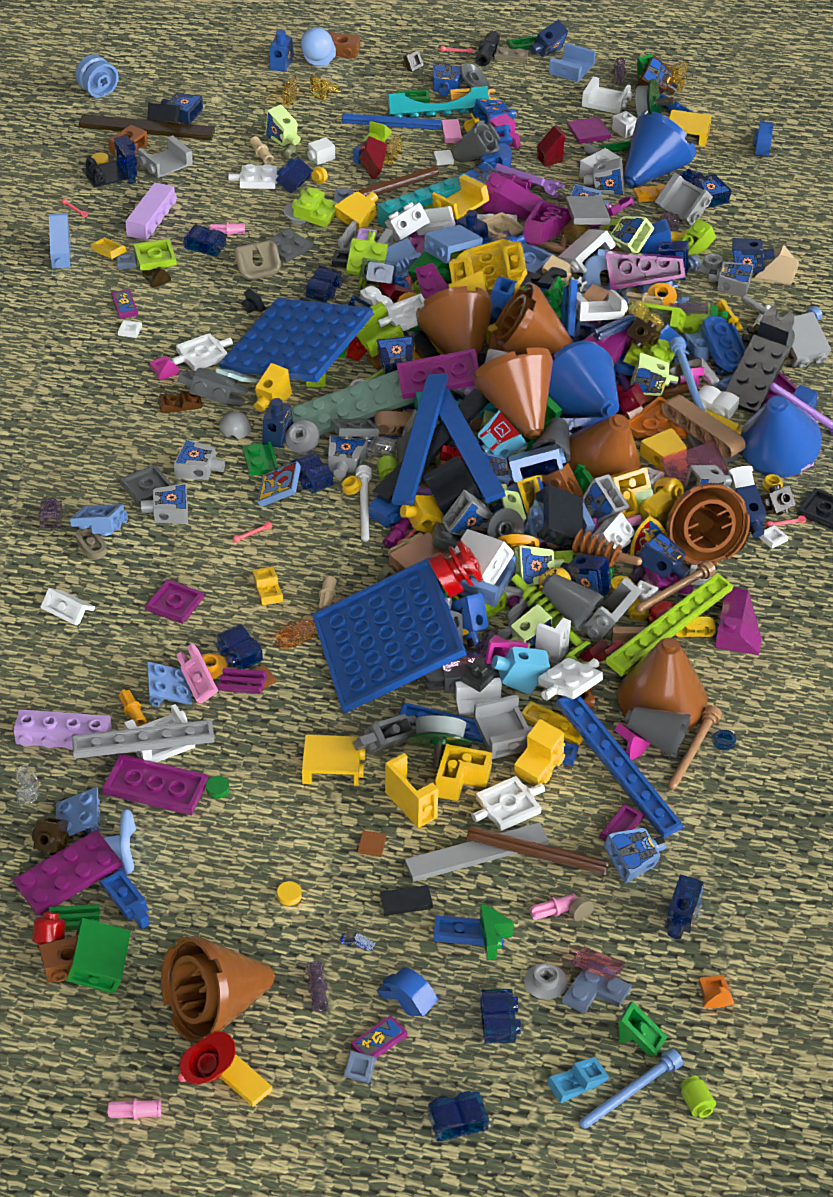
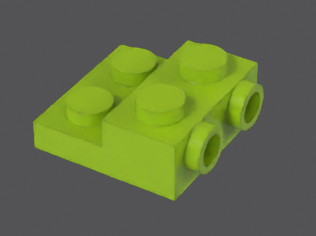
M308 187L307 190L303 189L301 191L299 199H294L292 209H294L293 217L326 228L336 215L334 206L338 203L325 199V192Z
M170 239L133 244L135 259L140 271L152 270L158 267L168 268L177 265Z
M659 339L657 344L652 346L651 349L645 346L641 349L633 343L623 362L636 366L639 354L644 353L668 362L670 365L675 353L671 351L669 342Z

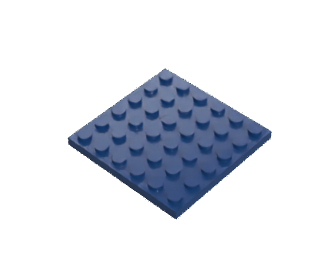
M277 298L219 363L220 369L263 376L269 365L273 363L288 369L290 379L317 383L374 315L372 308Z
M429 557L312 614L340 706L344 713L467 655L439 579L428 560Z

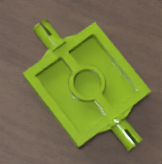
M372 230L368 231L367 240L352 238L346 274L359 277L358 287L362 286V288H366L367 280L360 276L362 258L386 261L388 244L375 242L376 232L373 231L372 233Z

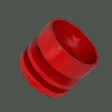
M462 540L456 542L460 550L459 553L451 545L448 547L451 555L450 558L439 552L428 559L450 598L464 591L461 583L462 580L465 579L470 586L474 585L470 577L471 575H474L478 582L484 580L476 557Z

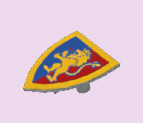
M648 515L640 523L632 537L629 555L638 557L645 544L662 532L667 536L666 530L658 520Z

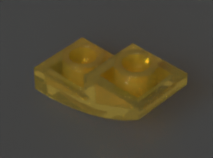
M295 75L285 83V90L282 94L283 106L290 107L296 99L297 77Z

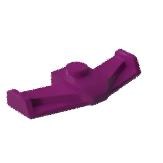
M632 196L620 199L618 204H606L609 216H613L619 211L634 205V200ZM587 225V230L603 225Z

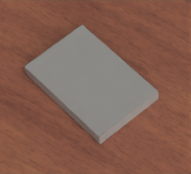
M566 196V204L574 225L610 224V216L602 196Z

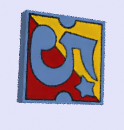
M297 461L263 475L257 501L260 506H266L296 494L301 468Z

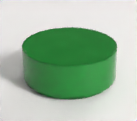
M214 776L207 780L206 793L211 798L220 799L229 793V781L225 777Z

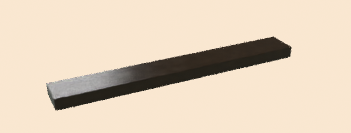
M83 114L79 121V128L121 132L128 126L133 125L147 131V134L203 140H212L215 132V126Z

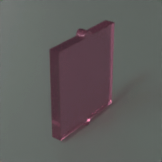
M583 947L580 952H576L571 962V965L613 980L617 974H621L625 964L624 961L587 947Z

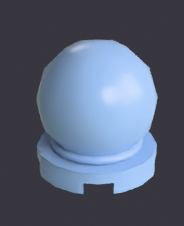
M314 27L307 30L302 36L301 49L306 61L315 67L328 66L329 62L336 56V48L331 35L322 28Z

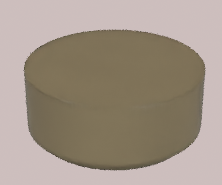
M586 896L579 897L571 904L569 914L576 921H580L591 915L594 910V903Z

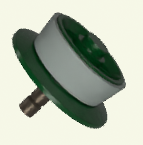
M655 79L649 81V86H637L635 108L638 117L644 111H647L649 115L653 111L662 114L661 105L675 103L674 97H660L659 87Z
M443 714L425 715L416 718V734L407 737V742L411 745L434 749L433 769H439L446 744L466 748L472 746L470 740L463 738L466 722L462 719Z

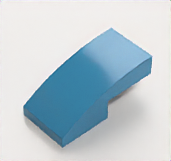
M593 1057L574 1063L572 1070L550 1076L547 1084L558 1101L563 1103L606 1082L609 1076L597 1058Z

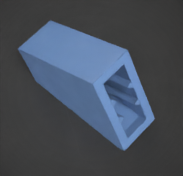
M49 214L52 269L71 268V239L68 214Z

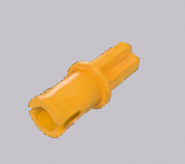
M121 690L118 697L124 707L125 715H128L130 720L133 719L137 727L146 724L147 720L141 711L140 703L135 700L130 690Z

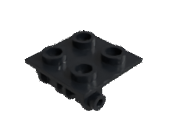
M87 158L85 162L86 168H82L83 173L94 188L127 180L115 161L97 164L94 158Z

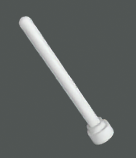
M360 465L355 470V477L359 478L362 482V487L360 488L361 540L367 542L369 540L368 482L372 478V470L367 465Z

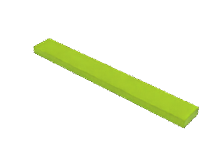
M716 573L608 656L605 663L620 676H623L661 639L672 638L731 592L734 585Z

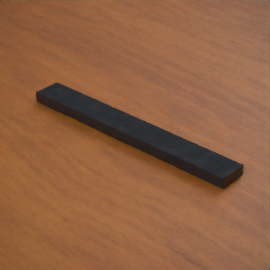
M474 389L458 407L469 424L490 401L479 390ZM443 422L434 429L424 468L442 451L443 445L447 446L452 441ZM402 462L372 491L373 496L388 504L392 502Z

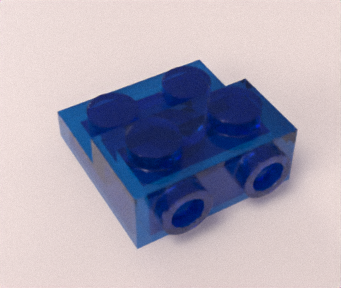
M128 135L114 138L116 164L126 176L127 182L129 184L135 183V177L137 176L135 167L137 166V159L134 151H136L135 143L130 140Z

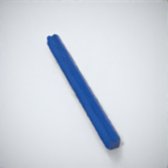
M346 113L342 115V123L369 125V122L373 121L391 127L441 130L442 128L441 120Z

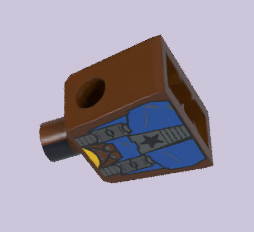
M653 55L646 63L635 87L649 86V81L655 79L661 94L665 90L673 94L678 85L670 81L674 74L673 70Z

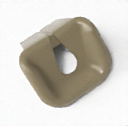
M271 240L238 246L234 249L239 273L247 280L274 276L281 268L277 245ZM260 253L263 259L262 265L256 266L253 263V254Z

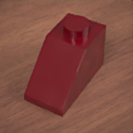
M369 136L365 142L362 141L359 151L361 153L359 159L371 179H376L382 171L388 144Z

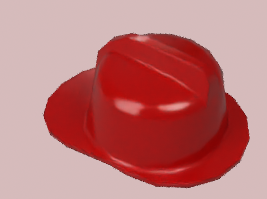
M216 1031L187 1049L180 1063V1070L184 1079L191 1084L201 1085L221 1077L223 1072L231 1066L235 1058L236 1048L232 1037L225 1032Z

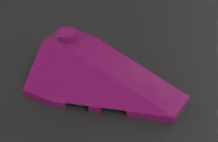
M492 171L485 183L487 185L489 201L482 206L485 214L495 215L503 212L504 214L517 215V219L526 220L539 201H546L510 179Z
M733 587L732 591L725 595L715 648L759 655L762 637L749 591Z

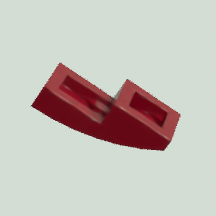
M602 639L578 657L585 662H589L593 658L601 662L606 660L608 656L623 646L620 640H617L608 646L604 639Z

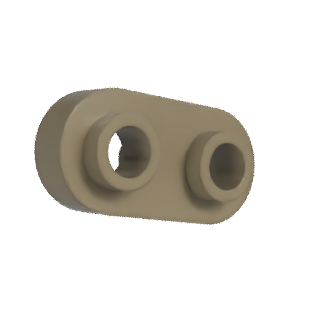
M91 527L77 530V544L88 558L97 560L107 554L106 543L99 534H92Z

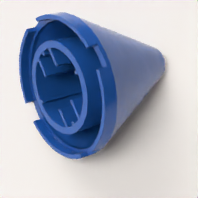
M644 111L636 119L624 172V182L631 188L633 186H641L690 164L696 156L693 142L688 144L685 140L687 135L685 131L671 119L653 111L649 115L647 111Z
M577 341L564 346L553 355L555 359L552 365L548 396L562 409V416L607 418L618 412L619 401L614 363L610 354L604 348L592 341Z
M773 396L746 421L740 434L746 444L745 449L741 451L743 459L754 470L764 475L775 474L780 478L801 473V469L815 462L821 450V431L816 420L809 413L782 396Z

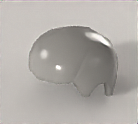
M233 411L223 416L219 422V429L228 438L233 435L240 439L249 435L251 424L244 413Z

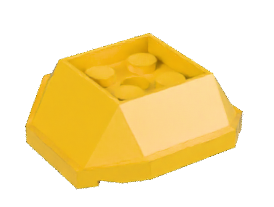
M501 239L466 249L456 259H452L449 262L452 283L482 270L487 281L490 297L499 276L517 281L515 293L527 275L523 247L521 242L518 241L512 242Z

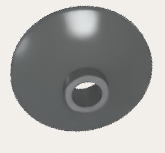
M471 63L462 65L461 75L468 86L483 87L488 85L485 74L477 66Z
M503 508L496 511L488 522L487 536L498 539L500 536L509 534L524 535L523 519L513 509Z

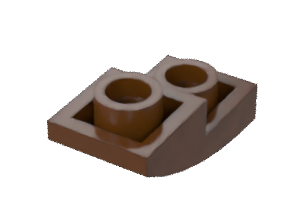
M181 390L179 396L160 393L158 398L160 412L171 413L201 409L203 406L201 396L191 394L189 391Z

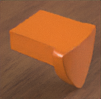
M724 974L699 978V985L704 998L702 1003L704 1008H720L734 1004Z

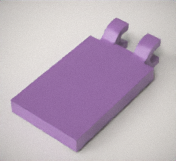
M497 163L495 168L496 171L503 174H515L520 178L531 179V184L544 188L546 193L556 198L561 197V195L556 193V190L558 188L564 189L565 185L557 181H548Z

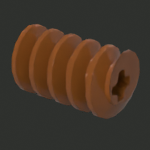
M581 529L573 542V553H580L582 557L604 558L608 560L609 567H612L619 558L622 545L619 544L614 549V541H610L606 545L605 537L599 542V534H595L591 538L590 530L584 535L583 529Z

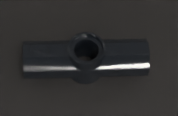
M491 30L486 34L484 41H480L475 61L479 66L485 67L490 63L492 57H495L494 54L500 41V35L497 31Z

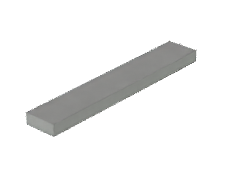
M212 720L72 736L74 759L214 742Z
M540 823L501 833L543 845L549 844V839ZM470 841L405 859V865L412 881L415 882L517 854V852Z

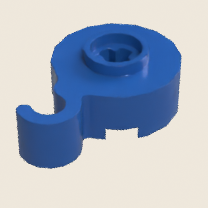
M760 121L759 129H755L753 146H756L755 155L769 157L774 122Z

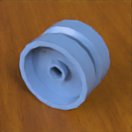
M93 54L81 60L75 72L78 85L95 98L112 93L119 79L118 71L112 64L108 63L101 56Z

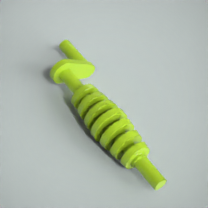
M518 574L514 575L511 580L522 590L524 601L529 600L527 605L532 608L539 604L552 617L553 628H556L562 618H564L562 614L556 610L557 608L550 603L551 601L547 597H544L545 594L542 591L537 592L538 588L535 585L529 586ZM570 625L569 640L576 648L568 653L564 659L570 658L580 662L577 657L585 652L591 643L588 640L583 642L572 631L573 627Z

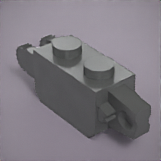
M198 368L196 371L191 370V372L181 370L177 381L187 385L191 394L226 405L229 402L242 406L245 400L232 394V392L242 395L248 392L246 387L236 384L235 379L204 368Z
M480 655L461 657L426 674L425 687L430 691L444 690V693L452 692L455 694V682L462 681V675L468 671L469 666L474 661L482 667H487L489 671L494 673L493 678H500L499 670L492 668L491 664H486L484 662L485 658Z
M406 714L379 721L361 732V737L352 743L356 751L366 748L369 755L407 742L408 736L416 734V729H413L411 726L416 721V716L407 717Z

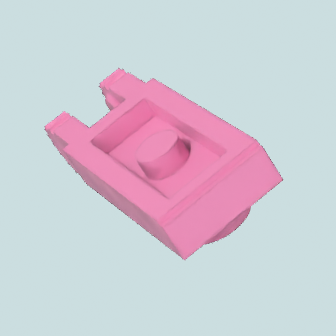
M191 643L187 648L192 658L188 660V657L183 652H179L177 658L195 700L198 703H203L217 693L218 689L198 648Z

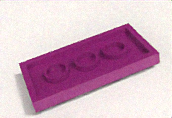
M475 349L397 363L402 398H413L416 392H423L428 374H447L449 379L446 388L449 390L475 386L473 376L477 377L475 371L479 368Z
M120 754L103 786V794L192 815L206 787L208 775Z
M95 830L12 880L38 916L48 911L49 907H56L121 868L122 862L98 830Z

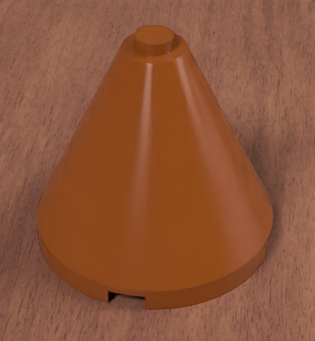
M532 282L526 283L528 288L524 290L520 287L500 313L495 323L498 327L496 336L491 334L489 349L504 352L515 351L516 355L527 354L526 348L539 347L548 349L553 354L564 346L573 343V340L541 289Z
M460 286L442 290L424 300V307L421 310L418 308L416 311V320L419 328L444 354L475 349L476 357L478 358L479 351L483 349L493 310L490 295L481 288H476V291H468L467 286Z
M539 347L526 348L527 354L516 355L515 351L496 357L475 371L476 378L473 376L475 387L524 437H529V439L539 437L540 433L544 430L553 365L550 351Z
M614 414L570 436L571 458L569 466L572 472H574L578 464L586 466L585 470L589 471L595 479L608 474L613 475L629 469L641 468V461L629 421L623 415Z
M719 483L700 484L678 496L674 500L669 513L667 536L686 553L683 560L692 565H698L705 560H709L715 566L717 565L716 562L725 558L730 559L744 544L749 531L750 516L747 513L745 501L733 489Z
M673 638L661 639L624 676L617 691V705L622 710L624 718H626L628 710H633L635 706L687 713L691 715L688 730L702 720V713L708 702L707 693L680 643Z
M199 936L177 939L176 946L168 948L161 971V990L164 1006L171 1005L175 1016L170 1021L175 1030L183 1038L191 1042H199L209 1034L216 1031L221 1032L267 992L275 980L274 971L268 964Z

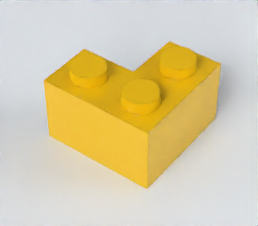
M647 467L629 469L610 475L630 506L622 512L625 518L640 513L635 493L651 488Z
M539 719L527 735L526 750L514 764L515 776L533 786L539 783H547L554 767L560 766L565 758L564 732Z
M446 744L436 776L438 798L458 801L463 784L486 788L491 774L492 752Z

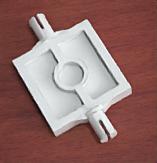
M247 164L242 165V170L239 174H229V181H239L240 188L275 189V185L278 182H288V174L278 175L277 166L270 164L263 166Z
M418 294L386 306L388 316L378 319L380 327L390 323L394 326L400 324L402 331H407L418 326L416 311L418 308L421 310L424 307L423 301L426 299L423 298L422 294Z
M209 333L176 345V351L180 356L171 358V361L176 365L184 362L193 371H196L198 368H206L220 363L228 354L224 348L233 345L230 337L221 341L217 340Z
M566 658L538 677L539 685L547 688V690L541 693L542 698L547 701L554 695H563L575 699L602 681L603 672L595 669L599 667L598 660L593 658L588 663L582 664L574 659Z
M517 776L476 793V800L482 809L471 813L472 819L476 823L487 817L493 821L500 831H503L541 814V806L537 803L534 796L544 793L545 787L542 783H539L529 788L522 784Z

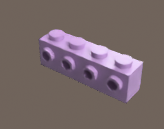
M160 183L152 185L125 221L127 236L147 240L154 233L155 228L162 222L164 216L168 214L172 205L176 203L177 196L174 186Z
M19 709L14 726L16 744L26 747L31 745L44 746L46 748L64 747L73 750L72 736L112 731L110 716Z

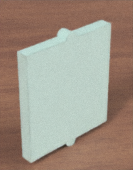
M216 369L217 373L239 381L255 383L260 381L259 378L234 370Z

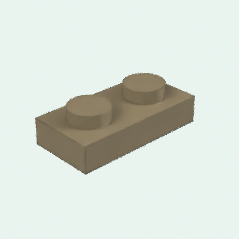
M497 47L495 60L527 63L529 50Z

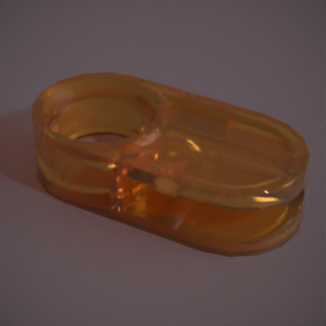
M303 619L279 630L276 634L277 645L282 649H291L311 640L316 635L315 622ZM284 637L292 638V640L288 642L282 641L281 639Z

